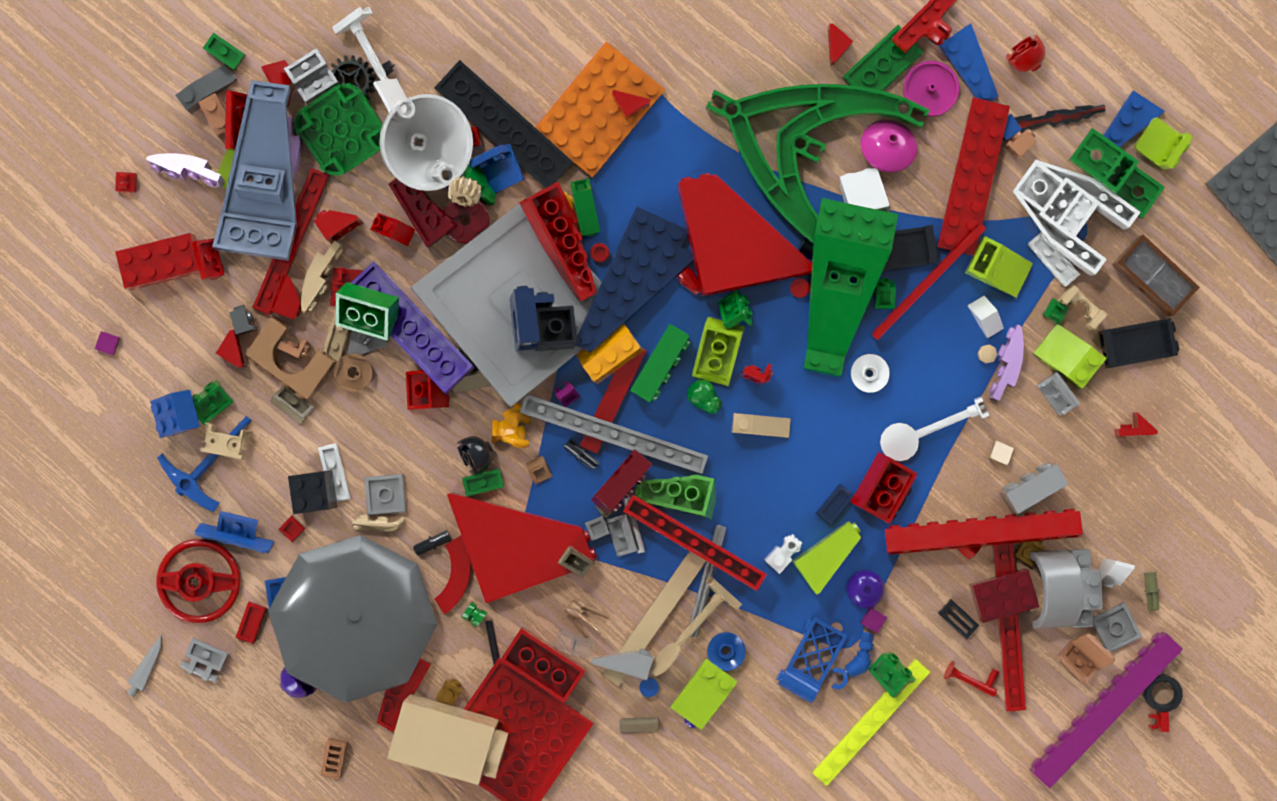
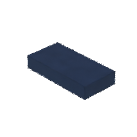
M839 484L816 514L829 525H832L850 503L854 495Z

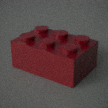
M1025 568L969 584L979 621L982 623L1039 607L1030 572Z

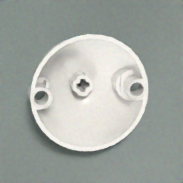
M423 94L397 101L382 125L380 151L383 161L396 179L411 188L425 191L444 188L455 177L461 176L471 158L473 137L470 124L460 108L446 98ZM403 104L407 107L404 115L401 113V106ZM414 138L418 139V141L416 142L417 145L413 144V142H415ZM444 170L448 172V177L445 180L442 177Z

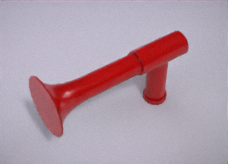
M954 661L948 665L944 679L954 677L992 697L996 695L997 689L992 686L998 673H1000L999 671L992 668L986 683H983L960 672L955 667Z

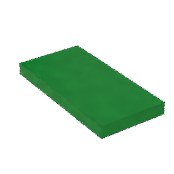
M897 25L842 78L852 86L884 91L924 51L917 44L907 53H904L892 42V38L902 29Z

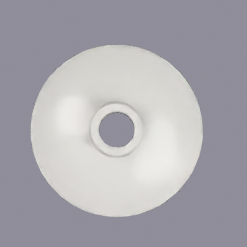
M866 354L854 362L851 369V378L854 385L861 391L876 392L887 384L889 367L880 356ZM867 370H871L873 372L872 377L866 376Z

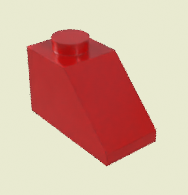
M283 275L270 311L294 320L296 316L300 315L301 301L291 278Z

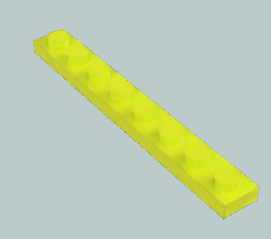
M914 659L907 667L916 680L908 684L898 697L893 698L885 691L812 771L826 786L930 673L917 659Z

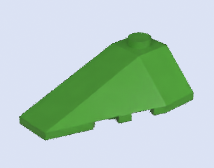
M690 475L687 477L645 480L640 485H637L635 496L651 505L712 519L716 503V479L700 475Z

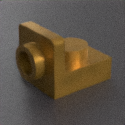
M1043 541L1021 543L1014 556L1032 566L1034 561L1030 559V552L1044 550L1045 547L1041 545Z
M447 678L435 699L443 704L453 706L464 689L461 687L462 683L454 678L451 680Z

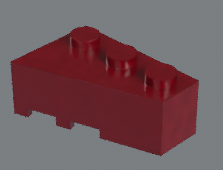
M634 449L592 497L591 501L607 515L611 511L616 512L622 506L620 501L623 497L628 499L634 492L632 487L636 483L640 485L646 478L644 473L650 468L652 463Z

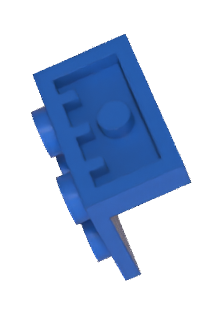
M510 144L498 145L469 161L471 168L479 167L483 169L488 184L495 194L524 180Z

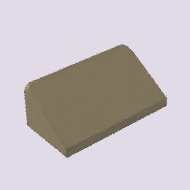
M282 386L271 399L273 405L299 425L304 422L314 409L312 404L298 397L290 387Z
M657 717L623 718L619 722L620 733L658 732L659 730Z

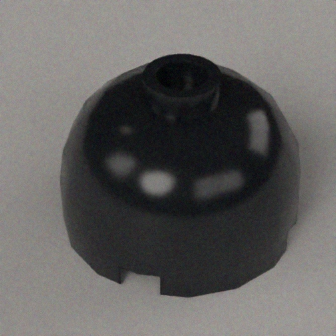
M469 436L457 442V444H460L457 447L464 465H469L472 468L469 471L471 474L477 475L488 468L491 462L490 452L493 451L488 441L485 442L477 436Z

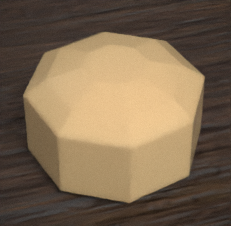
M990 344L981 346L977 352L979 360L985 364L994 362L997 357L996 348Z

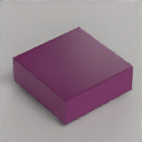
M100 331L95 349L115 355L120 337Z
M870 607L860 623L878 633L887 617Z

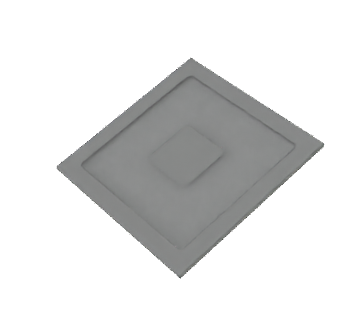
M520 204L411 287L412 291L509 407H512L582 350L575 346L574 349L515 351L509 301L513 290L518 286L525 285L528 288H534V295L538 292L554 294L555 302L552 307L574 306L576 335H578L597 294L595 293L581 302L577 299L548 257ZM591 270L595 288L598 291L602 282Z

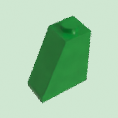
M589 178L571 181L570 184L581 235H586V237L595 236L600 232Z

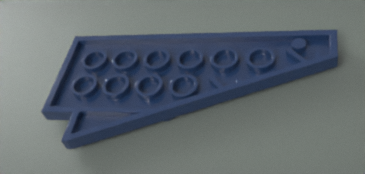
M638 206L636 207L577 335V347L591 353L694 260L692 252L681 248L687 235V229Z

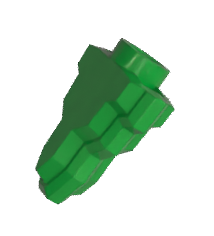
M468 164L460 177L464 176L467 179L471 178L472 181H477V184L481 186L479 200L484 204L492 206L496 202L494 190L488 184L482 169L479 167L471 168V165Z

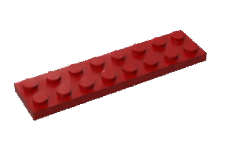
M974 97L971 99L937 248L952 251L977 224L983 223L1010 106ZM979 237L963 252V254L971 256L974 255L977 249Z

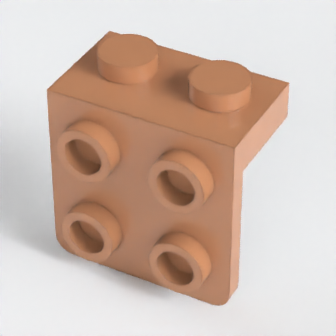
M1089 633L1069 641L1057 656L1083 684L1088 683L1099 669L1113 664L1115 661L1111 652L1105 649L1098 642L1097 638Z

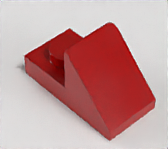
M1138 412L1133 413L1134 428H1132V424L1120 425V429H1114L1115 436L1158 434V430Z

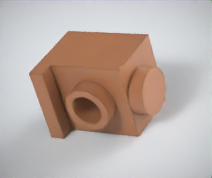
M1026 129L1023 133L1019 131L1011 139L1013 143L1009 141L1004 147L1016 159H1019L1037 141L1035 139L1036 136L1030 129Z

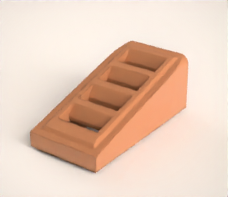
M330 737L327 739L320 776L340 779L348 741ZM331 746L339 747L341 751L332 750ZM330 753L340 756L339 758L330 757L329 755ZM328 760L338 762V766L328 764ZM326 769H336L337 773L328 772Z

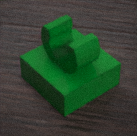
M1052 298L1042 315L1056 324H1060L1069 307L1062 305Z

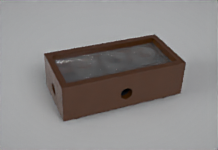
M1145 235L1137 237L1112 264L1167 317L1175 315L1200 288Z

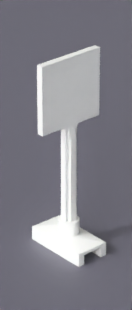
M359 7L332 28L335 34L347 33L351 30L356 35L377 76L381 80L375 81L373 84L390 113L395 102L406 100L407 97L397 78H387L380 61L363 32L364 29L361 22L373 14L370 7H366L364 10ZM404 104L401 106V113L403 115L407 109Z

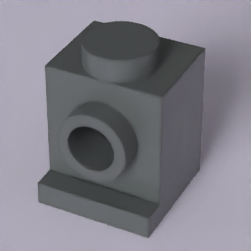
M245 305L234 307V311L229 312L236 335L258 330L257 326L252 325V322H254L252 312H248Z

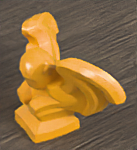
M515 403L512 408L506 410L502 414L504 420L500 422L492 420L491 443H496L500 440L501 442L512 444L513 447H529L530 442L525 440V427L519 426V423L524 422L526 425H529L530 416L520 413L521 404Z

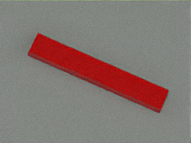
M643 349L644 351L615 371L594 417L610 423L613 422L647 351L646 349ZM585 435L580 446L597 454L603 441Z

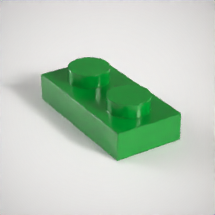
M214 32L203 46L204 50L235 71L246 56Z
M500 469L462 478L466 497L504 487Z

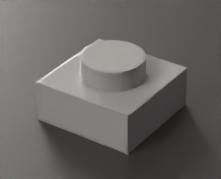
M603 515L585 523L592 541L610 534Z

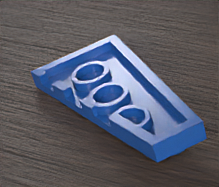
M970 23L945 40L939 47L974 98L992 102L999 95Z

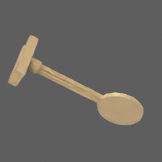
M709 576L705 582L715 592L711 601L683 631L675 643L668 644L656 655L652 662L650 673L658 676L665 672L676 660L680 646L691 637L723 601L737 610L742 603L714 578Z

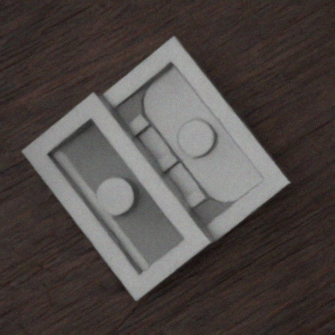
M317 48L284 68L306 104L339 84Z

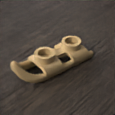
M359 515L357 520H352V525H354V530L392 533L402 527L404 518L401 517L396 522L388 523L389 519L387 517H378L376 521L369 520L370 517Z

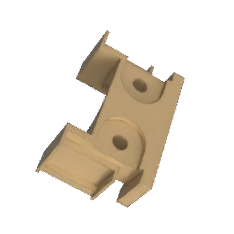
M1075 285L1072 288H1068L1058 300L1062 305L1074 304L1075 302L1083 303L1086 308L1084 317L1087 318L1085 326L1090 330L1095 329L1107 316L1103 310L1098 309L1080 293Z
M205 423L208 424L205 441L202 442L206 443V447L201 448V452L245 460V456L241 455V450L248 449L252 432L241 430L240 437L215 432L216 425Z

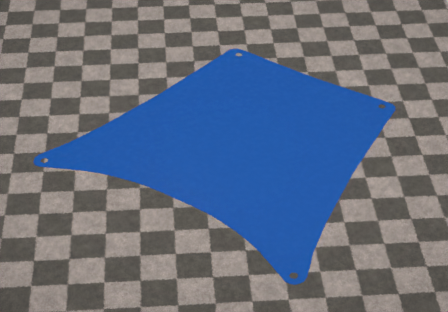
M661 95L594 178L590 177L600 232L591 237L582 236L583 240L581 242L587 254L588 267L602 282L636 207L638 206L686 229L677 184L681 182L682 178L692 177V179H696L705 173H710V175L716 174L796 249H798L804 237L790 226L766 199L750 175L739 152L702 130ZM773 170L774 174L779 179L778 172ZM801 181L805 194L817 215L819 214L822 198L844 202L843 196ZM890 210L891 213L898 214L895 231L933 225L938 263L935 265L884 271L881 273L879 280L888 278L895 283V308L951 252L950 250L937 248L943 219ZM1031 217L983 220L982 225L986 230L979 236L978 240L979 244L981 238L986 236L1033 263L1017 298L964 273L972 256L962 253L902 316L876 340L871 333L894 309L875 308V288L846 353L841 377L803 369L807 349L811 274L737 289L749 299L750 304L748 306L753 314L751 317L753 324L749 326L744 320L738 324L745 326L729 386L709 381L714 386L717 396L722 400L721 409L716 414H708L693 406L688 401L687 391L693 382L704 380L693 377L692 372L707 317L722 320L718 301L733 291L702 297L701 292L694 295V293L678 282L679 279L677 277H674L624 322L640 346L647 351L612 423L708 455L703 473L700 474L641 454L652 463L650 468L644 473L646 478L643 481L687 477L690 475H700L716 479V503L712 519L655 505L651 506L710 541L713 539L717 525L726 527L721 547L767 574L759 589L755 591L719 568H715L713 578L742 603L739 609L803 635L806 632L803 628L808 618L812 620L815 617L830 626L834 622H839L843 627L842 632L848 635L842 648H849L860 639L865 628L860 622L869 608H861L851 602L846 592L847 581L856 571L871 570L881 577L885 585L900 555H887L885 529H889L888 527L892 525H900V528L908 527V524L916 522L943 463L968 418L920 437L915 454L907 460L897 461L918 473L910 487L912 489L909 496H906L905 503L900 511H897V516L890 524L852 504L851 501L832 525H829L819 517L816 512L839 484L855 495L877 453L884 454L880 441L881 435L887 427L892 424L903 423L917 431L966 410L967 407L975 404L974 399L983 394L1001 362L999 361L1000 356L998 352L1002 345H1006L1008 340L1006 335L1010 327L1013 328L1015 325L1023 326L1039 299L1055 278L1027 245L1041 232ZM1086 223L1076 235L1083 242L1087 236L1088 227ZM687 233L681 248L692 252ZM597 243L605 244L609 248V258L603 263L595 262L591 258V248ZM801 251L800 253L812 263L813 255ZM693 260V261L688 265V267L690 268V270L693 269V271L695 272V274H696V276H697V272H696V268H695V264H694V260ZM799 278L806 280L810 287L808 294L803 298H796L790 292L791 283ZM852 278L850 282L856 283V280ZM983 296L997 309L1004 329L989 338H986L967 306ZM671 324L690 335L688 340L691 342L686 351L683 352L681 350L678 355L681 359L676 368L671 367L668 373L671 376L666 385L661 384L658 390L661 393L657 400H652L649 403L630 392L667 327ZM990 344L996 348L997 357L994 362L985 364L979 360L977 352L981 346ZM866 354L880 356L889 367L887 384L881 390L871 393L858 389L851 378V369L854 362ZM575 355L557 369L550 402L563 406L555 395V388L558 387L559 390H562L566 387L563 382L567 381L573 385L581 397L566 408L594 417L614 373L599 384H596ZM768 364L772 365V376L767 383L764 382L762 385L740 376L745 366L754 365L760 368V372L763 373ZM867 370L866 376L872 377L873 372L871 370ZM733 414L790 418L789 438L731 433ZM545 422L538 457H544L553 477L536 485L532 481L525 512L581 526L584 531L587 530L586 522L602 516L591 501L592 497L633 451L603 441L597 454L588 449L586 450L599 461L596 469L591 470L580 460L577 461L573 454L564 449L565 444L571 438L580 445L585 435ZM637 483L632 487L634 492L630 495V498L636 493ZM623 499L620 501L622 506L616 512L612 511L610 516L604 518L607 527L606 519L626 514L623 512L625 508ZM638 520L637 523L646 552L638 554V551L617 556L611 534L588 541L590 549L594 548L597 555L595 560L665 582L669 581L689 552ZM847 521L851 522V524L855 522L861 531L859 533L860 540L819 594L813 592L792 561L779 574L764 560L776 545L780 548L784 543L783 539L791 534L795 535V538L802 542L801 550L798 553H793L790 557L795 559ZM706 562L688 586V590L698 593ZM710 588L708 597L712 598L715 592ZM815 623L812 628L814 637L825 634L823 627ZM828 635L832 646L837 645L842 638L839 635ZM825 636L815 639L827 644Z

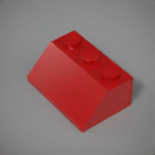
M878 452L851 503L890 524L918 473L889 456Z

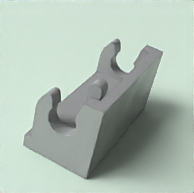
M1058 372L1051 374L1037 385L1059 416L1066 414L1080 404Z
M627 514L606 519L617 556L637 551Z

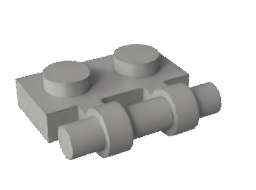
M192 638L185 654L186 657L191 658V662L183 661L180 668L187 670L186 672L191 675L194 673L202 677V680L216 683L219 676L212 673L213 669L221 671L229 653L199 639ZM197 663L206 665V670L197 667Z

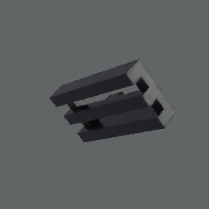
M952 599L938 612L965 639H968L980 626ZM952 605L974 626L970 628L949 607ZM946 611L950 613L968 632L965 633L944 613Z

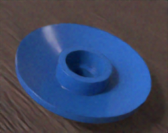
M722 632L715 635L710 640L707 648L709 661L723 671H730L739 667L744 661L746 654L745 645L741 638L730 632ZM728 647L730 652L724 654L722 652L723 648Z

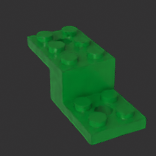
M1093 128L1089 130L1069 158L1071 163L1140 211L1138 215L1140 219L1144 218L1165 188L1136 167L1140 161ZM1093 150L1100 152V160H1094L1091 157ZM1134 187L1142 189L1141 197H1136L1133 194Z

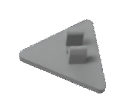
M351 331L347 355L351 353L363 355L386 346L387 342L383 339Z

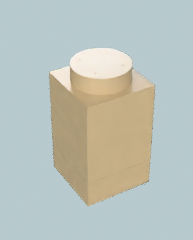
M410 694L403 701L387 759L479 785L483 775L496 778L509 733L497 730L499 719Z

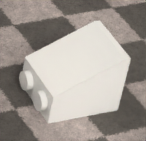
M867 168L861 172L847 173L840 177V188L844 203L890 212V205L878 169Z

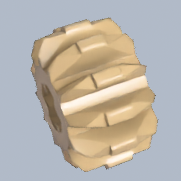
M464 176L462 178L455 177L449 184L448 198L452 199L453 203H458L459 206H474L480 199L481 186L477 184V181H472L471 178L467 179Z

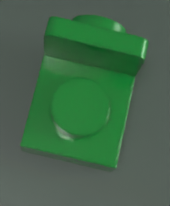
M882 278L878 280L875 287V308L895 309V283L888 278Z

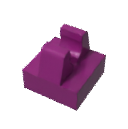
M565 381L563 383L566 387L562 390L556 387L555 395L563 406L567 407L581 396L571 383Z

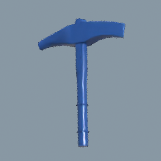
M245 416L228 435L238 436L241 430H244L252 420ZM163 453L157 457L165 473L177 487L175 491L178 495H186L200 506L212 512L216 510L220 502L206 495L197 480L219 455L210 453L190 474L176 468Z

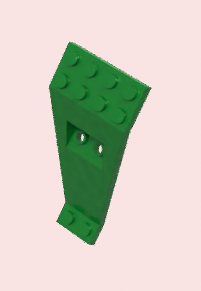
M825 198L821 199L813 244L804 370L841 377L846 353L892 251L898 214ZM831 275H836L837 279H832ZM850 279H855L856 283H851Z

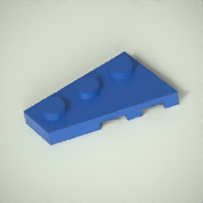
M1133 90L1103 136L1120 147L1145 128L1153 118L1159 117L1165 111Z

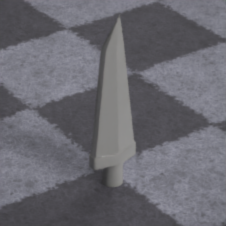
M161 635L131 678H129L128 683L132 686L127 694L134 697L138 689L144 691L161 650Z

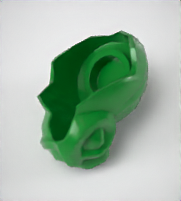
M697 380L689 386L687 398L693 406L708 414L719 412L722 400L717 396L714 386L709 381Z

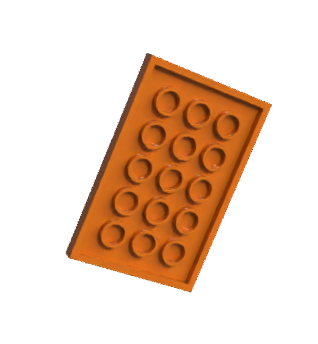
M606 41L535 128L568 156L575 165L591 178H594L664 93L665 89ZM617 90L650 99V105L626 120L612 97V91Z

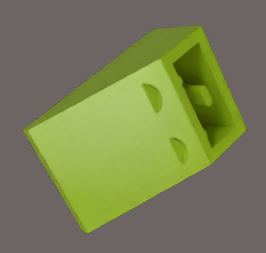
M984 236L981 238L964 273L1017 298L1033 263L1004 245Z

